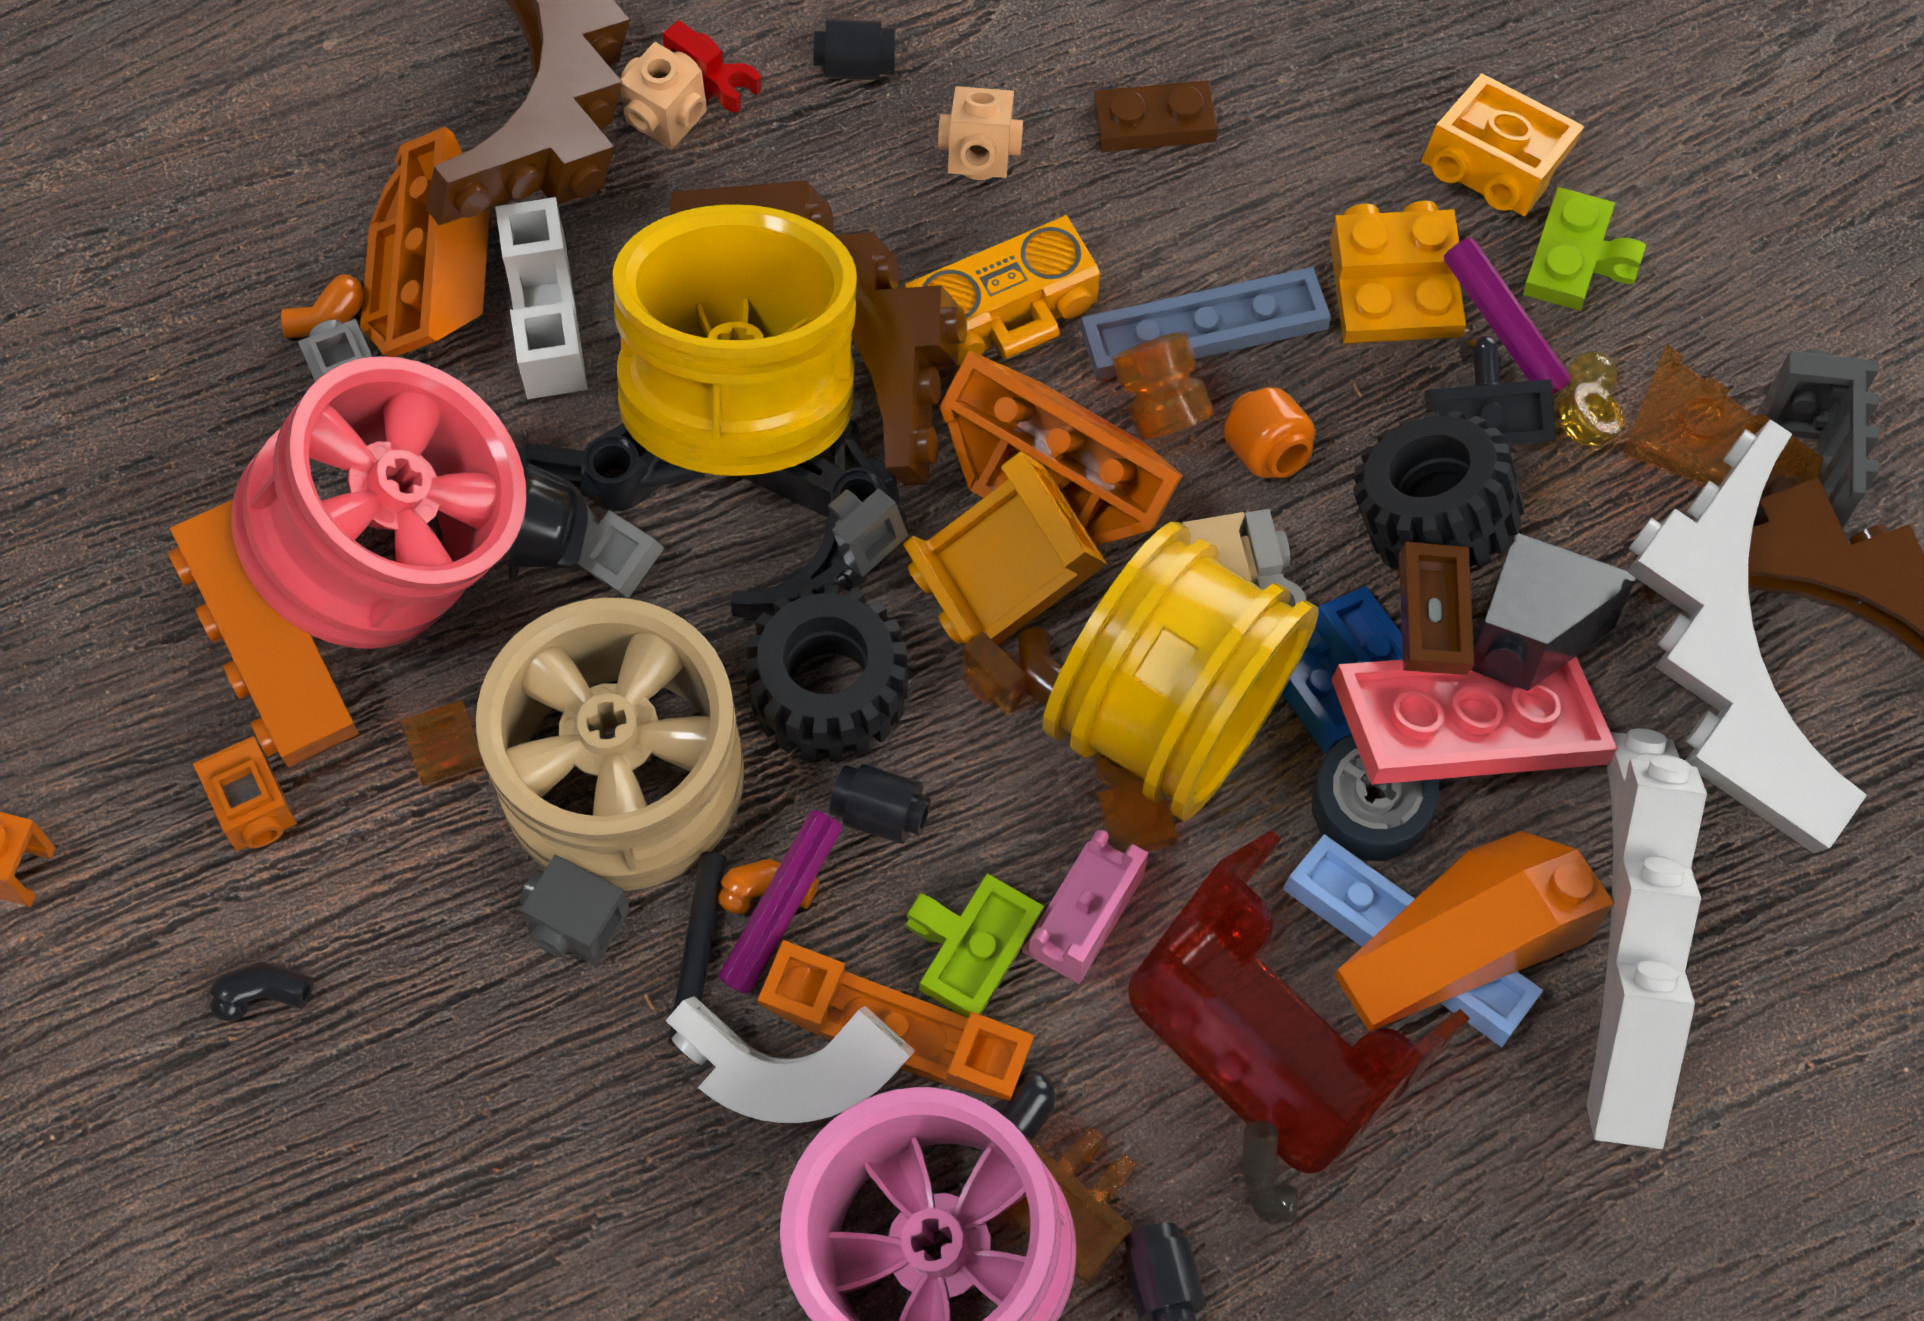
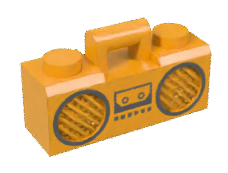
M1065 215L905 284V288L942 285L955 302L963 307L967 321V335L965 342L958 344V366H961L968 351L982 355L985 350L991 348V341H993L1001 357L1007 359L1060 336L1059 327L1056 322L1057 319L1061 317L1064 319L1075 318L1086 312L1092 304L1097 302L1100 272L1070 219ZM936 366V368H937L938 371H939V370H942V369H944V368H946V367H949V366Z

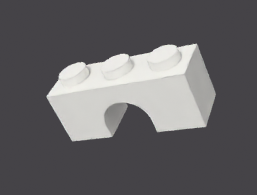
M556 197L495 206L502 257L513 310H510L517 363L527 399L588 390L567 248Z

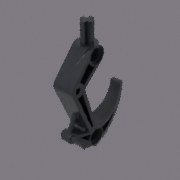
M850 419L845 431L829 447L832 455L835 457V463L833 464L817 455L806 462L780 471L740 476L827 517L828 524L817 553L795 576L777 586L764 590L749 592L732 591L730 602L732 616L758 618L764 612L773 617L775 615L773 602L784 595L790 602L797 600V589L811 586L813 594H821L825 591V584L839 585V592L842 590L851 591L852 588L855 589L866 581V575L861 577L845 563L832 531L839 518L829 510L828 505L845 490L852 492L860 501H865L879 488L896 502L904 526L906 525V515L900 507L897 478L885 468L884 462L866 457L859 445V427L853 420ZM624 423L588 443L585 451L529 443L531 465L566 479L576 487H581L583 497L593 498L594 502L602 509L612 512L625 511L634 507L663 485L705 477V473L682 468L650 453L630 435ZM615 468L627 470L623 475L616 478L602 476L607 471ZM892 551L869 572L879 570L889 559Z

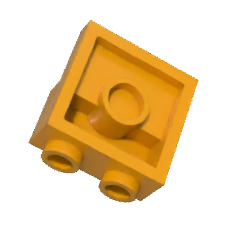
M1481 73L1436 124L1421 162L1430 166L1436 177L1446 183H1462L1483 194L1491 207L1502 211L1513 210L1526 216L1546 191L1555 170L1577 144L1584 126Z
M1417 201L1406 206L1403 212L1380 213L1379 208L1375 205L1358 204L1348 208L1344 215H1335L1330 237V248L1343 343L1459 338L1463 336L1466 321L1460 282L1444 261L1446 252L1459 243L1454 209L1439 210L1438 205L1432 201Z

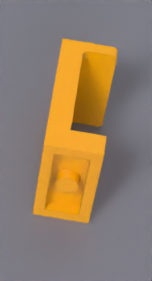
M1021 451L1001 466L1008 477L1006 482L931 539L924 541L916 536H912L903 543L913 560L908 565L911 576L926 594H934L944 610L938 615V618L947 634L958 645L965 643L987 653L1107 565L1045 466Z

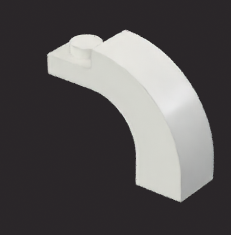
M695 996L683 1000L666 1019V1022L677 1031L672 1037V1041L685 1055L699 1065H703L708 1059L716 1066L698 1087L701 1091L716 1102L737 1113L777 1123L810 1122L844 1112L846 1109L877 1092L915 1052L910 1045L866 1006L856 1012L825 1048L811 1055L799 1058H779L757 1051L744 1042Z

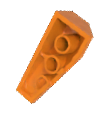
M1519 831L1467 851L1348 959L1334 976L1370 1032L1588 943L1615 903L1578 849Z

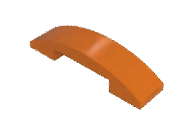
M782 940L757 1000L758 1005L830 1041L833 1040L859 1009L866 1006L915 1050L900 1069L950 1086L1006 1100H1011L1035 1036L972 1011L969 1018L851 974L845 971V963Z

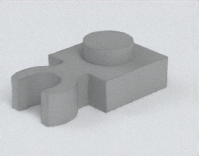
M587 506L588 526L580 560L577 565L628 599L664 547L654 538L610 510L600 522L598 516Z

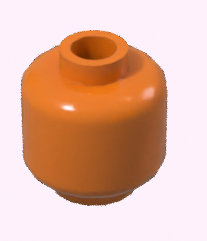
M1265 387L1247 392L1233 403L1225 421L1223 435L1230 450L1251 473L1259 478H1286L1300 471L1308 463L1312 456L1316 430L1312 419L1288 393L1280 388Z

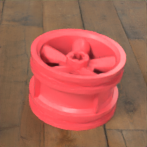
M384 356L356 359L344 363L320 377L292 409L282 427L267 440L243 471L237 483L231 509V526L235 548L245 573L261 597L279 615L300 630L326 642L352 648L374 649L401 644L417 637L435 624L456 603L465 589L477 582L509 550L518 535L525 514L526 482L524 470L516 446L496 413L473 390L456 378L430 365L404 358ZM309 458L348 471L347 482L350 493L321 500L314 486ZM435 516L441 528L444 546L427 524ZM368 526L379 530H395L396 562L373 553L355 540Z

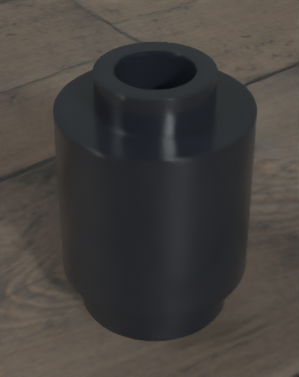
M826 19V31H814L813 66H825V78L880 80V74L894 75L896 28L881 27V21Z
M862 764L858 769L845 765L837 778L829 812L830 815L843 818V826L904 844L910 833L918 836L921 834L930 810L931 798L922 796L923 783L921 781L866 764Z
M1171 1222L1148 1225L1129 1233L1124 1238L1127 1251L1123 1254L1122 1260L1138 1320L1197 1321L1195 1314L1204 1309L1207 1303L1189 1239L1181 1237L1178 1225Z

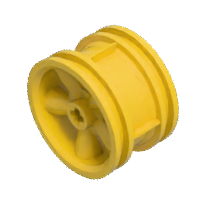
M714 205L694 208L664 217L635 234L619 252L613 268L614 317L617 329L621 335V351L617 361L618 403L621 419L630 435L647 451L671 464L697 472L729 476L756 475L780 471L806 462L829 448L845 431L853 412L854 360L851 353V341L856 316L857 275L853 258L843 243L831 232L811 220L783 210L755 205Z

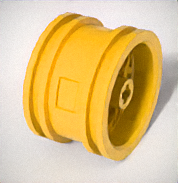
M1171 521L1153 534L1131 558L1090 616L1073 645L1051 691L1043 715L1042 729L1056 741L1066 739L1071 735L1070 747L1076 754L1087 758L1099 752L1144 780L1142 793L1153 803L1163 802L1167 797L1172 798L1170 811L1172 815L1184 822L1199 812L1215 794L1263 726L1308 645L1319 612L1318 607L1307 600L1300 601L1294 607H1291L1289 605L1291 598L1290 590L1279 583H1272L1263 590L1217 562L1219 554L1217 545L1207 539L1200 538L1190 544L1191 534L1189 528L1179 522Z

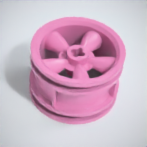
M912 1087L881 1093L846 1109L828 1123L808 1145L791 1175L783 1200L780 1242L784 1268L798 1302L812 1321H860L853 1311L846 1293L877 1282L894 1273L903 1287L912 1292L899 1321H951L949 1298L964 1294L973 1285L998 1305L982 1321H1058L1069 1298L1074 1281L1077 1246L1073 1219L1066 1198L1056 1179L1015 1125L997 1110L968 1095L946 1089ZM937 1144H958L984 1150L968 1178L960 1197L948 1193L932 1194L931 1180L922 1147ZM870 1177L901 1211L892 1222L888 1236L841 1232L845 1216L853 1199ZM1027 1196L1031 1223L1026 1257L1001 1251H991V1235L986 1222L994 1219ZM940 1230L950 1240L952 1239V1243L942 1246L941 1258L935 1260L923 1250V1247L931 1245L934 1241L933 1232Z

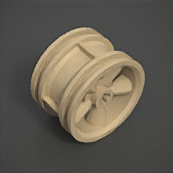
M595 598L573 602L556 608L526 625L503 647L489 668L477 702L476 735L479 750L514 836L523 849L543 868L546 869L556 854L624 891L638 890L664 883L685 873L699 863L701 853L711 852L728 831L741 801L744 786V760L741 741L736 724L732 691L725 668L707 639L683 618L654 604L633 599ZM618 681L617 684H607V683H606V682ZM665 688L692 704L702 716L658 720L655 707L649 699L659 690ZM552 709L563 712L559 722V736L529 742L538 725ZM616 728V737L605 739V730ZM651 753L669 763L690 771L689 775L674 790L648 806L638 780L633 773L634 769L646 762ZM575 766L584 773L598 776L593 816L563 810L548 803L541 797L563 779Z

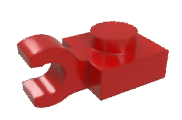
M679 19L663 32V47L673 53L682 52L688 55L702 70L706 101L715 96L726 110L737 113L741 110V94L733 88L745 87L755 95L761 92L760 73L748 64L723 63L722 50L719 49L714 40L708 35L695 32Z

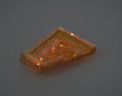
M1666 343L1623 453L1700 483L1707 484L1710 480L1719 486L1732 468L1723 459L1745 429L1755 435L1770 419L1764 414L1754 416L1727 396L1730 389L1712 376L1707 381L1682 363L1684 358L1682 354ZM1791 435L1777 458L1764 488L1791 477H1795L1798 484L1818 477L1824 458Z

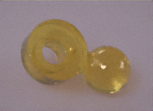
M1588 351L1576 357L1570 365L1568 373L1571 375V381L1569 384L1573 391L1561 401L1560 415L1563 429L1571 439L1592 447H1601L1622 430L1624 417L1619 405L1609 394L1617 381L1615 363L1602 352Z

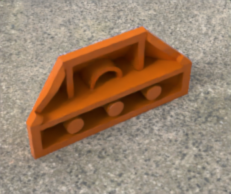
M445 126L400 145L394 160L399 166L385 184L369 224L363 288L364 302L361 310L360 329L378 346L381 353L387 357H397L434 343L483 314L490 209H485L474 217H462L440 226L426 210L434 166L463 153L454 133Z
M968 351L939 406L945 423H948L953 445L970 491L985 498L1006 482L1008 477L1001 466L1021 451L1045 466L1096 546L1152 531L1183 476L1146 443L1042 382L972 351Z

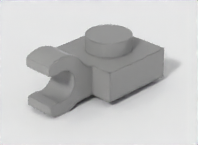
M1270 509L1245 512L1240 537L1248 536L1258 573L1256 585L1263 590L1272 583H1279L1290 590L1291 598L1289 605L1291 607H1294L1300 601L1306 600L1303 590L1296 583L1285 579L1282 575L1283 568L1290 566V549L1285 531H1275Z

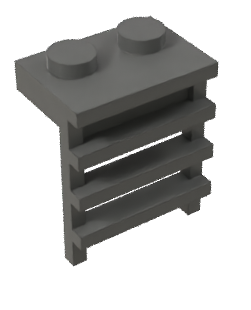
M1822 350L1790 351L1757 411V432L1771 419L1792 433L1791 437L1818 439V477L1843 528L1879 473V461L1866 459L1879 439V427L1866 426L1879 406V394L1867 392L1879 372V361L1832 356Z

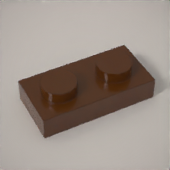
M1210 80L1095 90L1094 110L1101 152L1216 142L1218 126Z

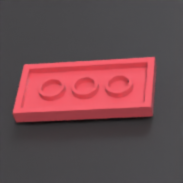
M1574 657L1529 691L1471 670L1468 675L1404 671L1403 660L1338 664L1331 680L1371 785L1609 765L1614 752L1618 750L1577 657Z

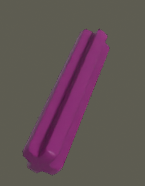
M1471 237L1463 239L1450 248L1444 255V261L1529 381L1552 379L1553 395L1566 387L1571 381V375L1475 239Z
M813 810L808 814L719 973V979L725 985L744 994L753 990L842 831V825L834 818L819 810Z

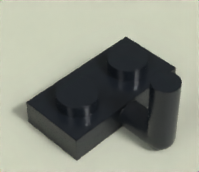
M1477 337L1463 342L1460 346L1459 355L1461 359L1469 364L1474 363L1475 386L1425 391L1426 413L1438 411L1439 416H1447L1451 411L1464 412L1466 420L1478 416L1487 420L1489 428L1496 427L1501 432L1505 444L1514 445L1556 441L1552 379L1500 384L1498 346L1492 337Z

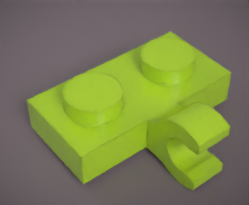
M1557 187L1523 295L1581 311L1593 273L1607 276L1623 284H1634L1646 244L1632 238H1617L1612 241H1604L1615 202Z
M988 873L961 917L945 908L936 900L920 893L907 914L909 920L905 927L916 935L931 942L941 943L943 946L922 978L919 990L969 1018L971 1011L982 1015L1041 917L1044 906Z

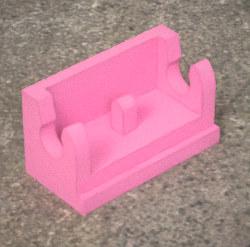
M1097 830L1090 842L1086 843L1022 950L1024 954L1078 984L1083 980L1142 881L1148 858V852L1134 844L1130 845L1125 853L1116 850L1107 842L1109 836L1103 830Z

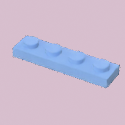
M1325 834L1291 873L1283 888L1289 895L1362 947L1415 900L1411 895ZM1516 971L1443 1001L1441 1004L1500 1047H1503L1541 995L1543 989Z

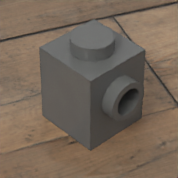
M556 854L545 871L537 869L530 876L520 897V904L523 905L520 911L528 930L531 932L529 939L546 952L561 958L568 951L595 966L602 959L630 913L623 889Z

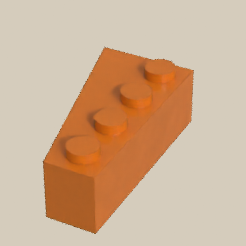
M232 499L170 527L178 547L168 551V555L183 585L187 586L196 582L206 602L196 607L195 610L210 641L214 643L223 638L233 660L222 666L239 700L251 695L261 715L260 718L250 723L267 757L279 752L282 760L289 768L359 735V732L312 636L295 627L271 608L255 589L245 573L233 540L231 526Z

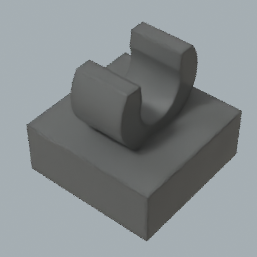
M879 488L863 503L852 492L845 490L828 505L829 510L839 518L832 531L844 561L861 577L865 576L908 537L896 502Z

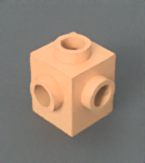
M654 42L640 58H633L621 74L620 80L622 84L620 92L626 122L670 150H673L707 111L702 70L692 58L682 52L673 53L657 42Z
M955 87L951 114H940L938 150H949V174H962L974 180H986L992 177L1007 178L1009 155L1021 156L1023 120L1012 119L1014 91Z

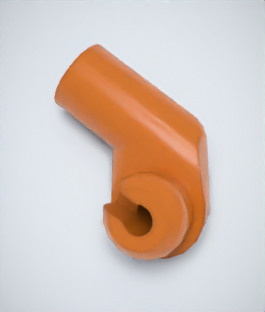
M339 275L326 286L313 306L282 309L281 325L284 337L286 339L309 337L311 330L316 325L328 320H339L343 323L351 321L364 302V292L360 281L351 275Z
M764 859L730 868L720 882L724 886L718 897L721 906L735 914L747 913L753 908L754 897L763 896L781 863L773 859ZM815 877L800 907L808 909L819 886L818 878Z

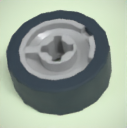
M1352 735L1343 738L1326 753L1312 788V814L1321 834H1325L1360 860L1387 861L1407 854L1424 838L1439 803V779L1371 785ZM1370 787L1381 789L1386 797L1382 799L1376 798L1373 803H1370L1366 800L1368 794L1366 789Z

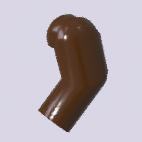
M1031 627L1023 630L1018 637L1020 680L1024 690L1035 700L1046 706L1063 666L1051 658L1049 633L1042 628Z

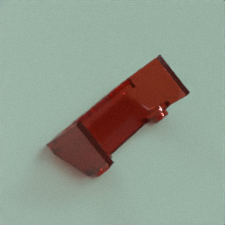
M1271 830L1218 862L1134 972L1129 982L1128 994L1130 1003L1140 1019L1272 1150L1293 1169L1303 1173H1317L1338 1159L1414 1084L1468 1022L1470 1017L1459 1009L1415 1045L1403 1034L1390 1028L1372 1030L1361 1037L1353 1047L1348 1045L1257 957L1271 937L1273 920L1266 903L1247 883L1281 840Z

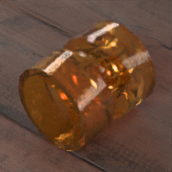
M1178 331L1157 337L1111 357L1120 385L1126 391L1135 392L1137 395L1128 408L1140 440L1152 439L1182 430L1209 418L1215 413L1204 380L1193 378L1189 375L1197 364L1187 331Z

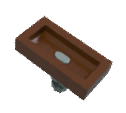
M1405 542L1399 552L1403 670L1468 675L1474 666V645L1479 633V629L1472 625L1469 547Z

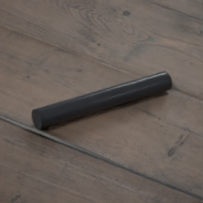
M703 852L700 854L673 1011L683 1000L693 996L702 1003L719 904L718 897L722 886L720 882L723 878L726 857L719 853ZM671 1026L668 1044L677 1047L672 1041V1037L677 1031Z

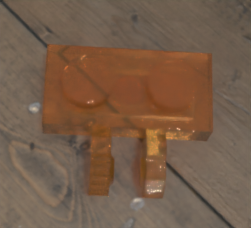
M1093 1126L1089 1128L1059 1162L1054 1160L1027 1137V1141L1056 1179L1071 1211L1076 1236L1075 1275L1088 1285L1125 1242V1237L1133 1230V1226L1106 1203L1111 1200L1120 1187L1129 1179L1137 1164L1124 1154L1107 1168L1100 1181L1092 1190H1089L1074 1175L1101 1148L1104 1136ZM1026 1196L1004 1211V1213L1030 1235V1211Z

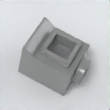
M356 319L346 323L339 320L324 321L311 330L308 338L298 341L315 382L330 370L344 363L372 357Z

